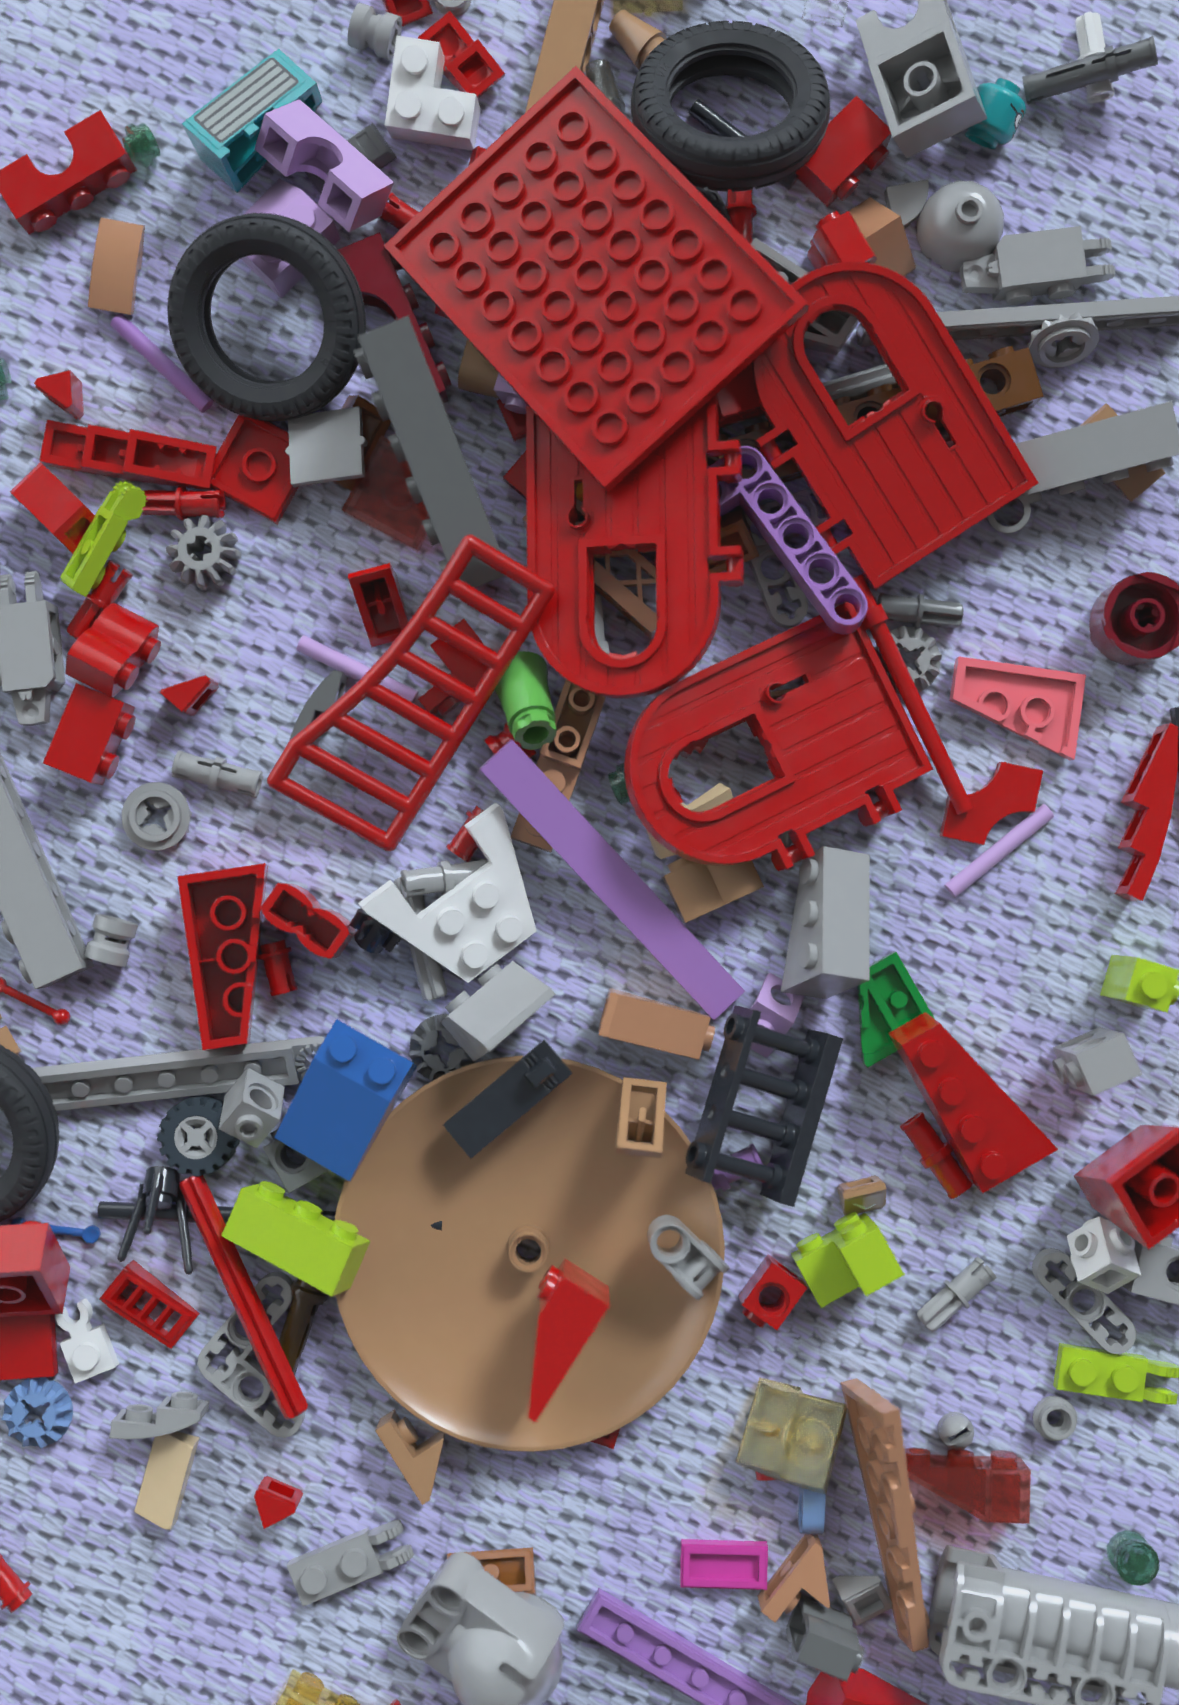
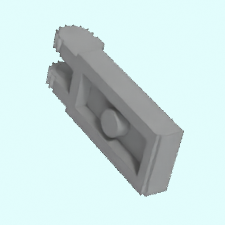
M398 1519L371 1530L369 1527L289 1560L287 1569L302 1606L380 1575L384 1570L393 1569L413 1558V1550L411 1545L408 1544L399 1546L382 1555L379 1554L376 1545L387 1540L396 1538L403 1532L404 1528L401 1521Z

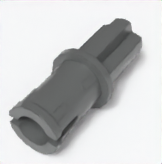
M880 592L877 605L882 604L889 621L913 623L914 628H919L920 624L958 628L963 620L964 610L961 603L924 599L923 594H918L917 598Z

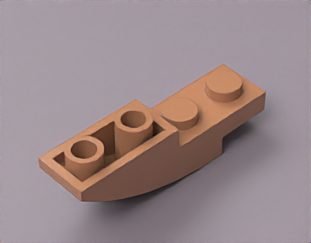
M566 679L554 711L556 717V736L552 742L546 743L541 747L536 766L570 801L606 697L587 692ZM519 812L511 839L551 853L553 848Z

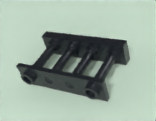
M735 1005L733 1013L729 1015L724 1025L725 1039L697 1134L686 1153L687 1167L685 1174L711 1184L714 1170H719L761 1182L760 1195L778 1203L794 1207L843 1038L808 1029L806 1038L801 1040L758 1026L761 1015L760 1011ZM752 1042L798 1056L799 1062L794 1079L790 1082L745 1068ZM739 1086H747L786 1098L787 1103L782 1120L779 1123H775L732 1110ZM727 1127L774 1140L769 1163L765 1166L720 1153Z

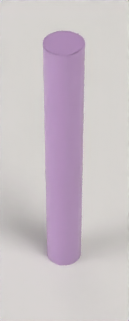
M305 635L301 637L296 648L297 651L358 681L370 669V667ZM388 676L380 683L414 703L418 695L417 690Z
M1042 804L1035 812L1031 813L944 884L945 888L956 898L1054 818L1052 811L1045 804Z

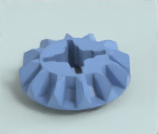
M46 1377L28 1378L17 1384L4 1400V1414L1 1420L6 1422L9 1429L8 1436L15 1437L21 1441L22 1447L39 1446L41 1449L57 1442L67 1432L73 1417V1405L68 1392L58 1382ZM49 1402L50 1406L45 1409L46 1412L42 1415L45 1423H42L39 1419L33 1422L30 1421L27 1424L24 1420L28 1418L27 1415L31 1412L28 1404L37 1408Z

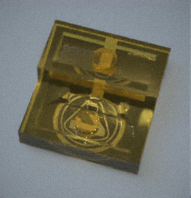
M759 1377L736 1458L737 1464L774 1479L826 1495L848 1410L846 1404L804 1394L801 1387Z

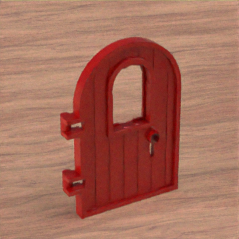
M841 262L813 270L791 284L806 300L809 310L752 361L753 383L756 396L773 428L757 439L755 443L773 470L792 458L828 519L816 525L815 528L835 555L845 548L848 549L872 589H876L1039 483L935 308L923 292L910 280L880 265L866 262ZM828 311L847 312L861 323L901 389L899 393L888 399L878 412L871 411L866 414L867 418L862 416L849 426L808 361L804 350V336L809 324H812L820 314ZM927 404L935 406L937 420L942 422L954 442V445L951 447L947 446L935 426L936 422L926 416L925 408ZM788 430L797 445L782 453L774 438ZM844 520L852 534L837 542L829 528Z
M717 394L608 493L531 408L526 406L527 568L551 582L555 587L553 597L531 631L539 650L548 663L569 682L587 692L602 697L629 699L654 694L678 682L698 664L715 636L721 612V586L741 587L744 585L743 550L741 545L720 547L719 482L738 483L742 481V451L739 440L719 441ZM707 455L711 457L724 456V467L707 468ZM576 483H583V507L581 506V508L585 512V520L582 524L576 526L574 524L579 516L577 512ZM623 549H638L639 553L656 552L657 628L650 645L638 655L637 651L626 655L610 652L607 654L597 642L595 635L594 555L612 554V551ZM709 560H726V572L710 573L709 575ZM527 589V603L529 602L530 598H531L532 595L534 594L533 592H531V591L528 590V589Z
M846 602L834 608L836 614L842 619H852L857 616V612L851 603ZM820 615L668 687L656 696L639 715L628 739L624 761L626 787L634 811L647 831L665 848L687 860L713 866L739 864L771 853V861L778 871L786 870L794 866L793 864L816 855L806 834L856 808L859 811L858 818L865 827L880 822L881 819L898 813L902 808L893 790L933 770L863 624L853 633L838 634L827 626ZM802 676L805 682L804 685L779 696L776 700L770 697L769 690H775ZM746 721L753 736H757L760 744L764 747L768 758L766 763L774 778L707 811L696 812L684 807L681 804L684 801L674 791L672 777L668 779L669 767L673 759L681 752ZM876 787L874 790L880 801L873 804L869 794H866L865 791ZM789 830L788 835L793 845L785 848L781 838L777 836Z

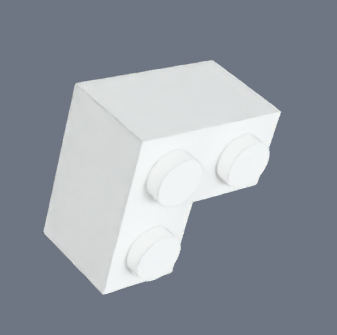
M396 35L385 127L389 135L394 139L472 151L476 144L480 115L477 95L441 88L445 56L440 42Z

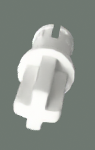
M1087 12L1076 18L1075 29L1080 52L1077 60L1105 52L1104 47L1106 46L1100 15ZM1110 79L1086 86L1087 102L1090 104L1107 101L1115 93Z

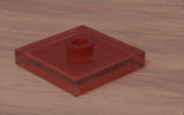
M381 435L365 465V477L357 479L341 510L351 518L416 552L419 551L427 536L422 521L430 517L424 502L414 503L405 480L413 476L407 461L398 462L389 439Z

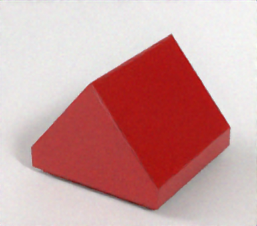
M71 370L36 379L34 382L35 388L47 399L76 420L83 417L82 382Z
M264 1477L254 1495L263 1528L265 1529L294 1514L304 1494L302 1490L272 1477Z

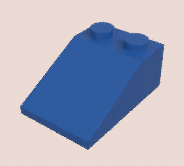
M336 1019L313 1057L274 1138L351 1182L418 1066Z

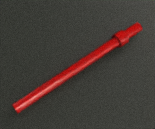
M863 574L853 578L867 599L868 609L862 624L865 630H870L957 815L973 809V805L885 621L888 620V616L882 604H876Z

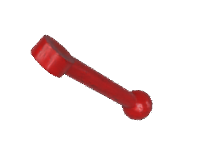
M0 977V993L3 992L53 1017L57 1025H66L70 1021V1013L66 1009L56 1010L8 986L6 980Z

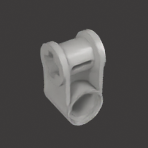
M659 1216L649 1225L647 1237L653 1255L695 1299L699 1300L703 1296L702 1290L719 1272L725 1273L729 1269L726 1262L702 1239L700 1240L675 1216ZM666 1230H674L680 1234L678 1243L671 1248H662L657 1244V1238Z

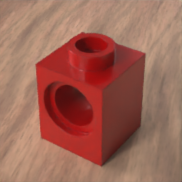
M767 1254L738 1295L741 1305L745 1307L742 1314L761 1328L767 1323L775 1330H778L808 1287L801 1277ZM775 1286L781 1289V1295L775 1303L763 1304L759 1301V1294L765 1287Z

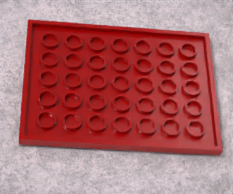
M577 66L568 72L383 245L401 268L607 493L809 310L806 300Z

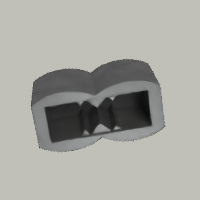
M801 1595L791 1613L786 1628L787 1640L792 1643V1659L795 1662L842 1681H848L850 1673H857L863 1658V1647L859 1645L857 1630L853 1627L851 1616L831 1607L828 1609L823 1604Z

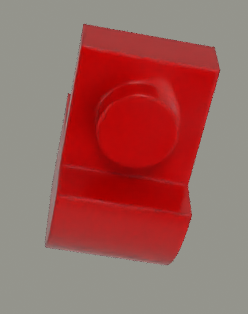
M464 618L453 626L483 644ZM439 638L434 641L430 646L451 672L449 675L475 689L488 667ZM435 686L418 698L423 707L433 715L439 712L442 716H445L461 703V701Z

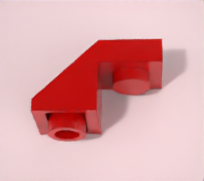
M40 462L10 491L72 554L75 552L95 515L52 472Z

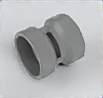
M359 2L350 19L347 36L348 45L358 50H365L370 47L377 56L391 60L394 57L396 35L401 36V16L389 12L377 15L372 6Z
M95 914L92 925L95 934L93 940L87 942L84 956L99 962L126 967L130 955L127 950L129 940L135 938L138 924L104 914Z

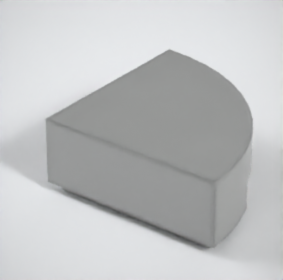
M928 180L888 186L884 191L886 207L901 216L904 229L919 216L926 203L929 191Z

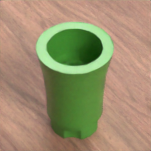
M519 651L494 691L499 698L514 740L519 742L523 749H540L544 744L552 742L556 736V717L548 686V666L542 656L534 652Z

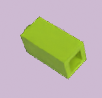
M1111 955L1100 996L1140 1008L1168 1013L1170 1005H1174L1179 997V980H1177L1179 969L1139 957Z

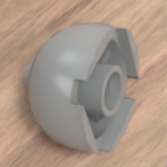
M955 181L942 186L926 201L917 220V241L922 253L928 260L931 258L935 263L941 265L940 268L948 272H960L963 262L990 255L999 243L1004 230V213L1000 202L987 187L974 181Z

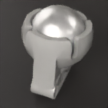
M455 1552L439 1567L405 1618L398 1632L397 1641L407 1655L423 1660L451 1681L455 1694L463 1705H542L552 1695L561 1677L563 1654L559 1636L564 1627V1619L559 1611L543 1598L525 1592H513L486 1572L475 1557L468 1553Z

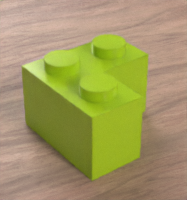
M852 1212L841 1217L834 1223L836 1229L822 1237L819 1233L805 1237L797 1243L796 1247L798 1250L791 1253L820 1308L858 1287L865 1296H868L905 1275L879 1227L866 1213L858 1216L857 1212Z

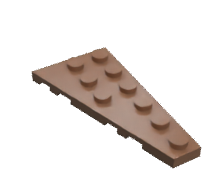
M857 1378L840 1382L887 1590L892 1602V1612L897 1634L912 1652L929 1648L927 1630L930 1629V1621L923 1601L913 1521L916 1507L909 1489L900 1409Z

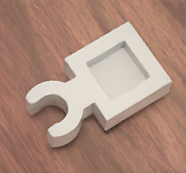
M86 1298L77 1303L78 1310L80 1311L79 1320L71 1319L66 1307L63 1309V1314H56L58 1325L70 1334L69 1338L60 1342V1346L75 1384L111 1370L119 1364L105 1325L101 1324L92 1328L90 1320L93 1309Z

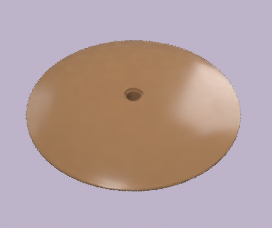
M520 1055L489 1059L448 1072L418 1089L390 1113L351 1182L345 1180L338 1201L334 1221L342 1220L354 1225L359 1230L358 1234L370 1240V1243L351 1289L337 1294L336 1299L348 1336L361 1360L376 1381L411 1414L433 1428L459 1440L506 1451L537 1452L584 1444L608 1435L634 1421L652 1408L675 1386L690 1367L705 1341L720 1299L724 1273L719 1272L702 1290L703 1296L699 1300L695 1299L653 1255L647 1237L648 1227L651 1222L659 1216H675L700 1240L702 1239L723 1260L725 1243L722 1217L713 1185L685 1174L687 1167L686 1153L691 1142L678 1124L666 1112L661 1158L616 1153L615 1141L623 1080L597 1067L562 1059L573 1072L572 1075L470 1159L443 1124L524 1056ZM442 1221V1231L431 1227V1224ZM666 1230L657 1238V1244L662 1248H671L678 1243L680 1234L674 1230ZM525 1239H531L539 1244L541 1251L536 1257L525 1258L518 1253L517 1245ZM564 1258L609 1286L610 1307L539 1419L534 1423L528 1419L540 1308V1299L537 1298L540 1291L538 1285L551 1265L559 1268Z

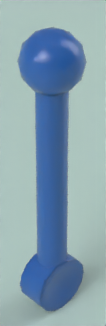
M16 1217L11 1221L10 1225L22 1224L26 1220L22 1217ZM50 1225L54 1234L82 1237L86 1243L96 1242L101 1235L100 1229L95 1225H90L85 1229Z

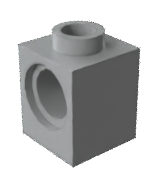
M247 1068L224 1096L219 1129L257 1148L280 1121L285 1087Z

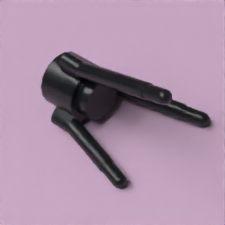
M154 1166L146 1169L144 1184L139 1185L138 1198L117 1256L118 1261L123 1262L127 1257L145 1205L147 1210L143 1233L149 1235L152 1232L157 1209H170L172 1202H176L184 1272L187 1275L192 1274V1251L186 1200L179 1187L181 1173L178 1170L165 1166Z

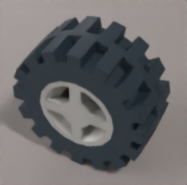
M194 1096L179 1102L166 1113V1117L161 1120L159 1125L161 1132L157 1134V1142H161L162 1147L159 1151L161 1156L166 1155L168 1158L166 1163L171 1168L173 1166L177 1167L178 1172L184 1175L190 1173L192 1176H201L218 1170L234 1156L240 1140L219 1129L224 1101L215 1100L212 1096Z

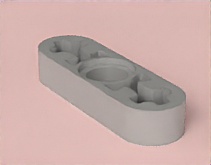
M1055 1248L1040 1251L1035 1256L1032 1264V1271L1036 1280L1103 1349L1113 1354L1125 1353L1131 1349L1136 1340V1329L1130 1319L1104 1292L1074 1280L1076 1272L1068 1255ZM1051 1260L1057 1264L1062 1261L1063 1263L1059 1266V1269L1072 1282L1065 1287L1052 1275L1045 1278L1049 1272L1045 1266L1047 1262ZM1082 1289L1091 1290L1095 1297L1094 1305L1086 1312H1078L1073 1307V1297ZM1102 1315L1113 1325L1120 1326L1119 1332L1122 1334V1337L1118 1341L1111 1337L1105 1340L1109 1333L1097 1321Z

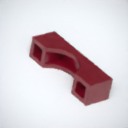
M380 232L338 249L356 277L364 305L383 310L395 321L409 316L443 404L449 402L445 388L452 386L447 370L443 361L436 364L433 361L429 349L436 347L429 327L426 322L418 325L413 310L419 308L413 289L410 283L402 286L397 275V271L402 270V268L384 248Z

